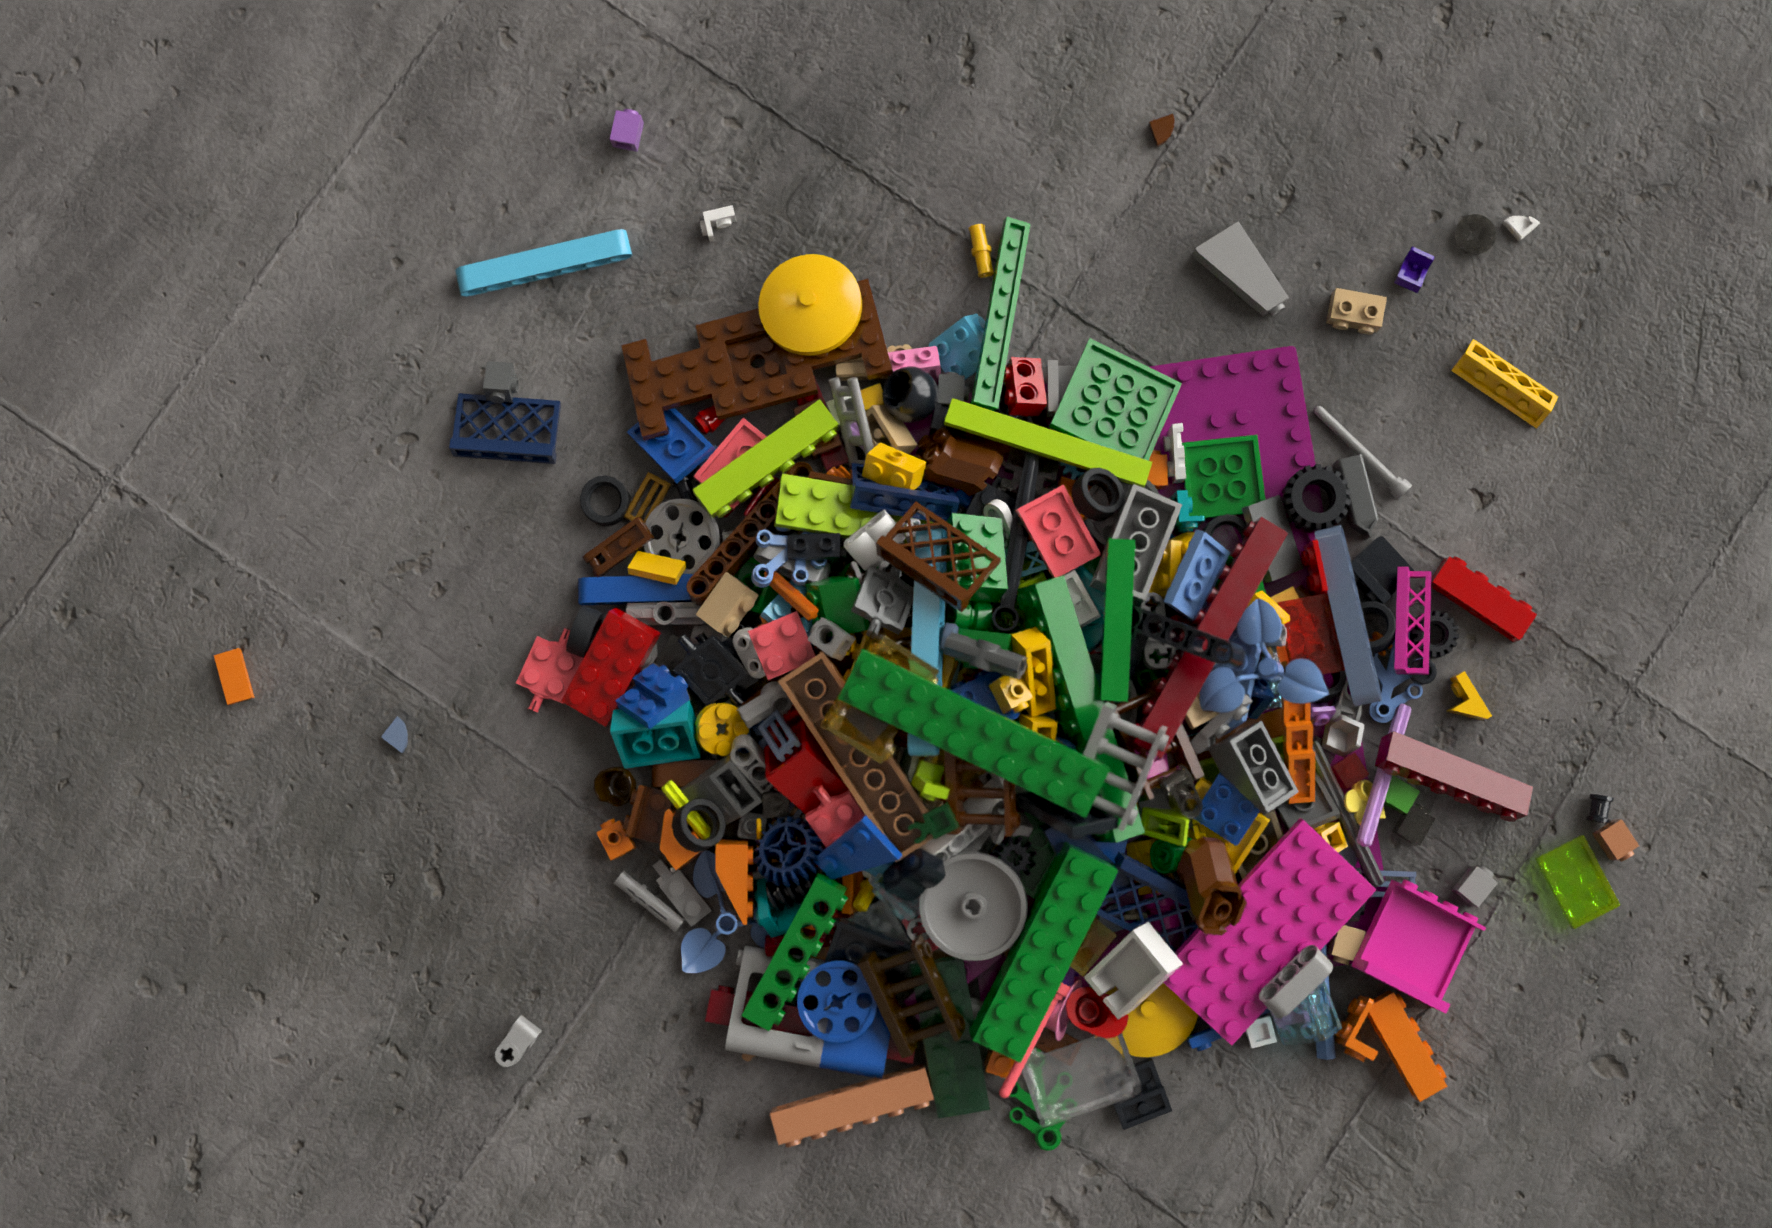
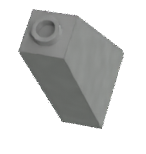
M1239 221L1195 248L1192 254L1193 257L1263 317L1269 313L1274 316L1285 308L1284 304L1289 298Z

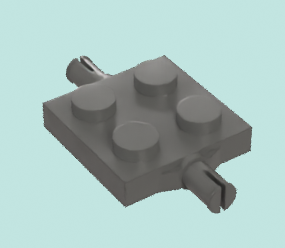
M871 565L869 566L851 609V612L871 622L866 632L868 637L871 635L870 638L877 637L880 627L899 635L903 630L913 603L914 587L906 584L899 578L901 571L893 565L890 572H884Z

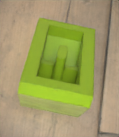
M1143 807L1141 819L1145 833H1142L1143 835L1186 846L1189 818L1184 811Z

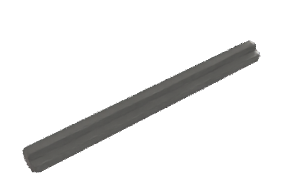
M1314 741L1315 770L1340 812V818L1338 819L1368 882L1373 887H1378L1384 883V878L1369 847L1357 844L1356 839L1360 829L1353 813L1346 810L1344 804L1345 796L1320 743Z

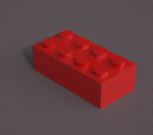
M618 608L609 610L561 702L605 727L610 725L613 710L619 709L615 700L633 687V677L641 672L661 633Z

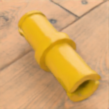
M972 225L968 229L973 245L971 253L976 260L978 277L992 276L994 274L990 257L992 250L991 246L987 243L985 225Z

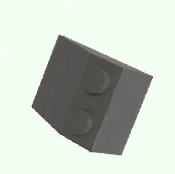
M1262 721L1236 731L1208 749L1220 773L1263 814L1269 813L1299 792Z

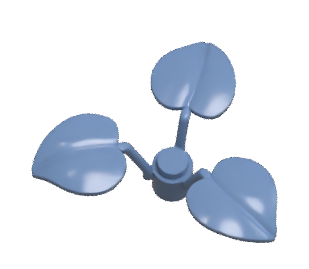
M1256 599L1241 616L1237 624V631L1239 637L1249 645L1260 644L1265 659L1259 663L1258 673L1241 675L1235 678L1233 671L1227 667L1211 671L1200 690V706L1205 711L1227 713L1237 709L1242 704L1245 696L1243 686L1238 683L1242 680H1260L1261 678L1269 682L1280 680L1277 689L1281 697L1297 704L1320 700L1326 697L1329 691L1320 670L1313 662L1307 659L1294 660L1287 665L1284 673L1283 666L1272 659L1271 654H1269L1265 647V642L1274 643L1279 640L1282 632L1281 619L1268 602Z
M708 850L703 851L696 861L693 882L696 890L703 897L709 898L717 893L721 914L716 921L718 930L713 935L705 928H696L689 931L683 938L681 957L682 971L685 973H700L717 966L722 961L726 948L724 943L716 938L721 933L726 935L733 933L737 926H744L741 921H738L735 913L725 909L721 892L725 891L715 871L716 854ZM757 906L754 910V920H747V925H753L751 928L753 941L765 948V935L769 934L763 926H759L756 920L755 912L758 911Z

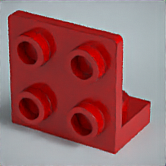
M1317 539L1312 540L1303 546L1304 551H1301L1302 563L1308 567L1309 576L1306 577L1309 592L1313 591L1315 597L1328 595L1319 543Z

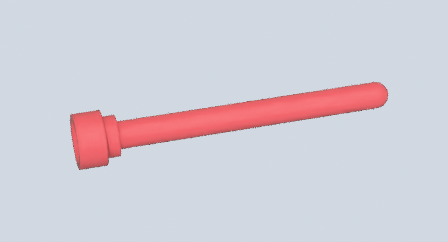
M1061 983L1021 1063L1015 1061L999 1091V1095L1002 1098L1009 1097L1058 1000H1062L1063 996L1066 997L1071 987Z

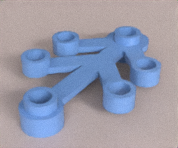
M775 527L782 532L788 530L787 528ZM760 530L757 533L756 543L762 548L768 546L786 547L766 565L759 564L753 569L751 580L757 587H767L773 579V573L788 561V536L772 535L768 530ZM803 532L802 534H817V533ZM764 535L768 537L769 541L763 542L759 537ZM823 559L821 564L811 560V565L816 569H822L825 567L828 559ZM795 560L792 581L796 585H804L808 580L809 573L805 569L806 560ZM764 570L768 576L761 577L758 572ZM802 573L805 579L799 580L796 574Z
M1395 640L1392 643L1393 647L1390 650L1386 670L1377 657L1378 653L1373 654L1377 678L1382 684V701L1371 703L1369 713L1372 719L1379 723H1386L1392 720L1395 716L1396 708L1400 704L1410 699L1419 698L1423 693L1421 685L1412 683L1406 687L1404 692L1391 698L1393 688L1410 678L1407 674H1396ZM1412 686H1415L1418 689V694L1416 696H1413L1410 693V688ZM1381 705H1384L1387 708V713L1385 715H1382L1379 712V707Z

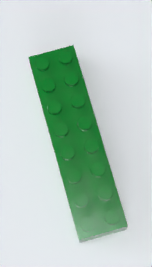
M1065 841L1026 917L1025 925L1020 935L1013 943L969 1030L973 1041L1021 1063L1118 873L1113 864Z

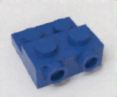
M652 663L633 677L636 686L615 701L619 709L650 730L689 701L690 698L686 690L688 685L680 675L674 678L665 665L658 667Z

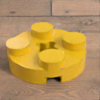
M724 702L707 705L698 714L695 722V737L698 744L704 750L712 754L727 756L731 753L733 740L739 735L748 734L749 729L740 717L736 706ZM718 723L726 724V731L723 734H716L718 731L716 725Z

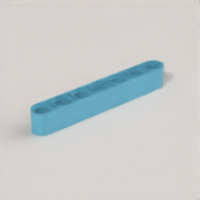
M621 229L464 265L455 269L460 295L473 296L626 260L632 257L627 231Z

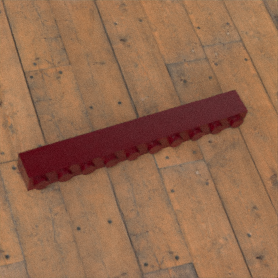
M1262 516L1254 522L1250 521L1242 533L1245 535L1244 540L1241 544L1237 543L1230 554L1233 558L1229 566L1225 565L1217 577L1220 579L1216 588L1212 587L1205 598V601L1208 602L1205 609H1200L1192 621L1195 624V628L1229 640L1288 535V532ZM1207 640L1203 643V651L1207 648ZM1183 650L1178 655L1174 654L1169 661L1167 668L1170 670L1165 678L1161 677L1154 688V691L1157 692L1152 701L1149 699L1141 711V714L1144 715L1141 722L1134 724L1155 734H1158L1162 726L1168 727L1165 735L1169 736L1168 742L1163 752L1158 750L1154 762L1162 759L1215 665L1214 662ZM1128 734L1131 738L1128 746L1148 758L1153 744Z

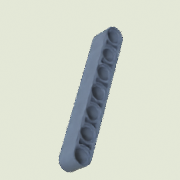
M1341 525L1315 531V539L1319 543L1328 587L1327 592L1352 701L1355 707L1382 701L1343 528Z

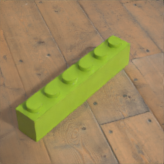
M819 399L693 489V493L712 519L716 516L721 518L732 510L730 506L735 502L739 501L742 503L753 495L751 491L760 485L763 488L774 480L772 476L781 470L784 473L795 465L793 461L802 455L805 458L816 450L815 445L823 440L826 443L837 435L838 423Z

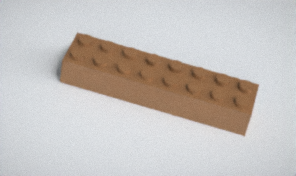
M821 652L780 679L778 682L865 815L903 854L899 860L933 839V836L929 833L923 842H914L916 838L921 836V830L914 828L909 831L908 826L916 821L924 823L922 815L930 810L915 787L911 785L910 779L866 712L838 699L846 682L828 654Z

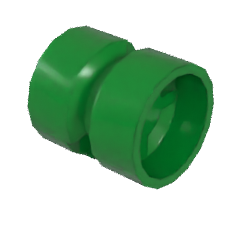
M968 601V606L962 613L950 604H947L945 624L946 622L953 623L960 629L988 632L992 619L990 602L971 601L969 603Z
M1187 837L1186 844L1193 838ZM1160 839L1156 840L1150 849V861L1153 868L1162 874L1176 872L1186 846H1180Z

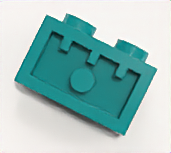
M1177 490L1168 498L1182 504L1173 529H1177L1178 533L1193 532V529L1198 528L1205 521L1204 516H1189V513H1192L1193 502L1192 498L1188 497V490Z

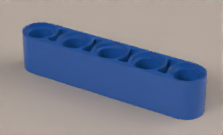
M682 574L677 585L638 576L578 578V605L692 602L686 586L694 574ZM698 587L695 589L694 594H702L705 591V587Z

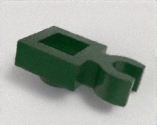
M947 802L924 813L922 817L925 822H913L908 826V830L920 829L921 836L916 838L914 842L921 843L927 838L929 833H931L935 840L960 826Z

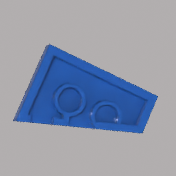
M865 815L817 855L819 861L814 862L830 879H835L897 861L903 854Z

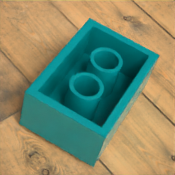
M690 700L650 730L621 709L613 710L610 733L624 769L701 757V746L695 737L696 716Z

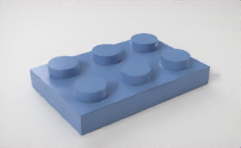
M1196 529L1163 602L1192 622L1200 609H1205L1208 603L1205 601V598L1211 588L1215 587L1218 581L1217 577L1224 567L1230 552L1206 532Z

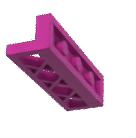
M1398 567L1394 665L1396 674L1429 675L1431 571H1410L1409 567ZM1410 578H1426L1425 588L1416 594L1410 588ZM1410 593L1414 596V598L1411 601ZM1424 594H1425V602L1421 599V597H1422ZM1418 600L1425 607V612L1416 620L1409 613V608ZM1409 618L1414 622V623H1412L1410 626H1409ZM1423 619H1424V627L1420 624V622H1421ZM1416 626L1424 632V638L1417 645L1408 638L1409 632ZM1408 644L1412 647V649L1409 652ZM1424 644L1422 652L1419 648ZM1415 651L1423 658V668H1407L1408 658Z

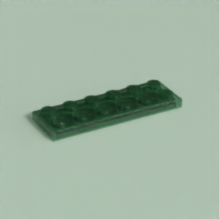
M956 957L934 960L957 1012L963 1016L965 1021V1030L958 1041H954L950 1031L923 1039L938 1119L990 1110L979 1043L973 1041L969 1034V1030L974 1022V1015L964 960ZM918 963L910 964L912 977L923 973ZM928 983L914 988L917 1003L934 997ZM939 1007L919 1013L921 1029L945 1021Z

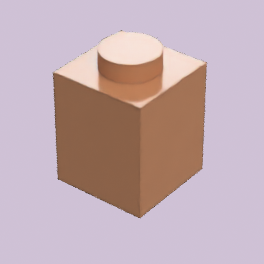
M1614 819L1610 824H1606L1592 833L1609 860H1620L1622 862L1633 856V850L1639 847V844L1622 819Z

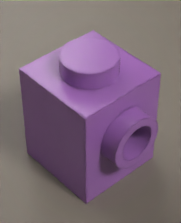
M631 109L616 110L610 135V142L613 147L638 152L644 122L642 116L638 115L637 111Z

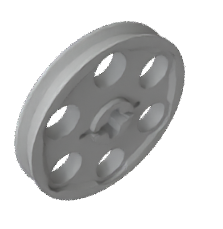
M672 499L663 502L651 512L645 524L651 533L652 528L655 525H659L663 529V535L660 539L654 538L644 545L645 552L660 555V552L666 549L670 552L671 558L682 561L687 555L693 556L695 559L694 567L690 570L686 568L683 574H694L719 547L720 534L715 518L712 519L704 507L694 500ZM671 506H676L679 510V517L676 520H671L668 517L667 512ZM695 511H699L703 515V522L698 526L693 524L691 519ZM682 533L683 536H686V541H681L680 543V540L676 539V535ZM704 535L708 536L711 540V546L708 550H703L699 545L700 538Z

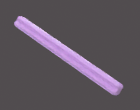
M1400 704L1396 708L1388 734L1393 731L1402 735L1405 734L1411 714L1410 706ZM1381 768L1377 769L1356 839L1357 844L1363 847L1372 845L1392 775L1384 773Z

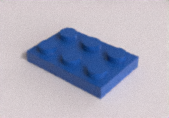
M676 408L664 411L669 434L644 440L639 422L630 428L627 433L677 484L710 456L715 449Z

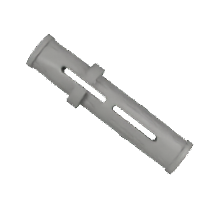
M625 871L613 883L631 897L632 902H638L673 930L674 933L685 921L684 918L648 891L645 884L641 885Z

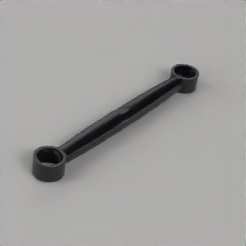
M1022 449L1021 452L1025 459L1018 486L1006 554L1008 589L1001 597L1000 606L994 610L991 619L992 628L997 633L1003 634L1012 633L1019 621L1018 612L1014 608L1029 537L1016 510L1035 499L1039 459L1043 457ZM1009 612L1014 617L1015 623L1010 628H1002L996 622L997 614Z

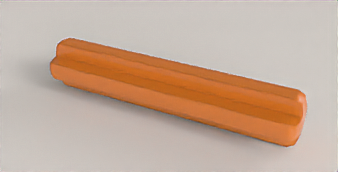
M766 571L764 572V577L768 576ZM775 571L769 586L809 621L813 618L815 619L818 616V608L781 574Z

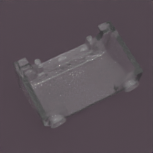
M1122 1033L1108 1039L1094 1035V1037L1045 1054L1042 1051L1037 1052V1049H1033L1022 1070L1041 1127L1061 1123L1124 1101L1141 1093V1083Z

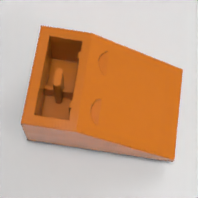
M721 839L716 844L715 871L742 924L747 925V918H753V898H748V891H753V874L748 872V865H753V846H748V839Z

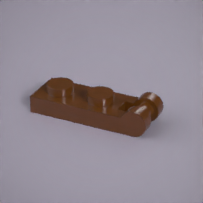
M636 517L587 552L583 559L586 564L590 563L595 577H602L613 567L653 540L654 536L642 518ZM601 554L606 560L603 564L598 558Z

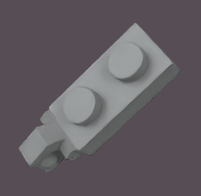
M662 859L653 865L654 869L661 876L656 880L660 885L659 887L691 927L712 911L681 870H675L673 867L670 869Z

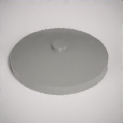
M967 852L943 861L946 873L945 878L935 887L926 889L920 896V916L928 936L941 950L963 960H986L1003 953L1016 941L1025 925L1027 917V896L1020 878L1005 862L985 853Z

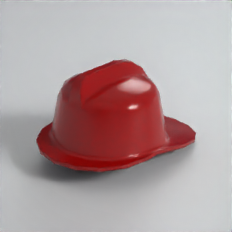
M1091 987L1078 988L1067 999L1066 1012L1071 1023L1086 1032L1106 1039L1114 1038L1124 1031L1128 1023V1014L1117 1019L1103 1001L1109 995L1104 993L1099 996Z

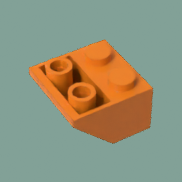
M668 809L664 814L660 850L675 870H681L703 851L693 852L686 850L677 842L672 830V820L676 811ZM695 831L691 832L697 839H700Z

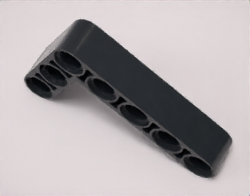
M1132 605L1129 681L1133 679L1149 637L1230 668L1239 667L1245 660V651L1239 644L1148 609ZM1139 614L1140 618L1138 623L1136 624L1135 619L1136 616ZM1162 623V629L1158 633V625ZM1184 631V639L1180 642V635ZM1207 640V648L1203 651V643ZM1230 648L1231 655L1226 660L1225 655L1227 650Z

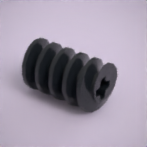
M815 865L817 873H809V881L802 878L800 886L792 882L790 888L785 887L784 884L780 887L774 884V887H771L766 881V892L776 911L782 912L784 905L791 909L794 906V902L797 905H802L820 872L817 865Z

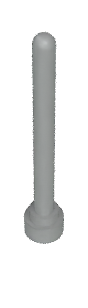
M1322 406L1315 407V415L1357 455L1362 454L1364 461L1390 485L1388 488L1397 500L1412 486L1406 479L1402 480L1400 477L1394 476Z

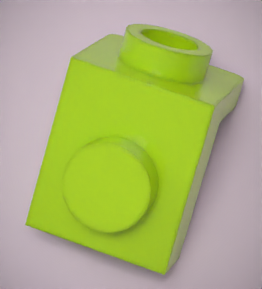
M919 760L911 785L921 792L920 796L935 801L936 797L946 800L950 789L940 783L944 767L925 760Z

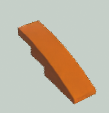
M1282 697L1284 764L1299 791L1288 799V803L1315 802V752L1313 750V724L1310 720V703H1292Z

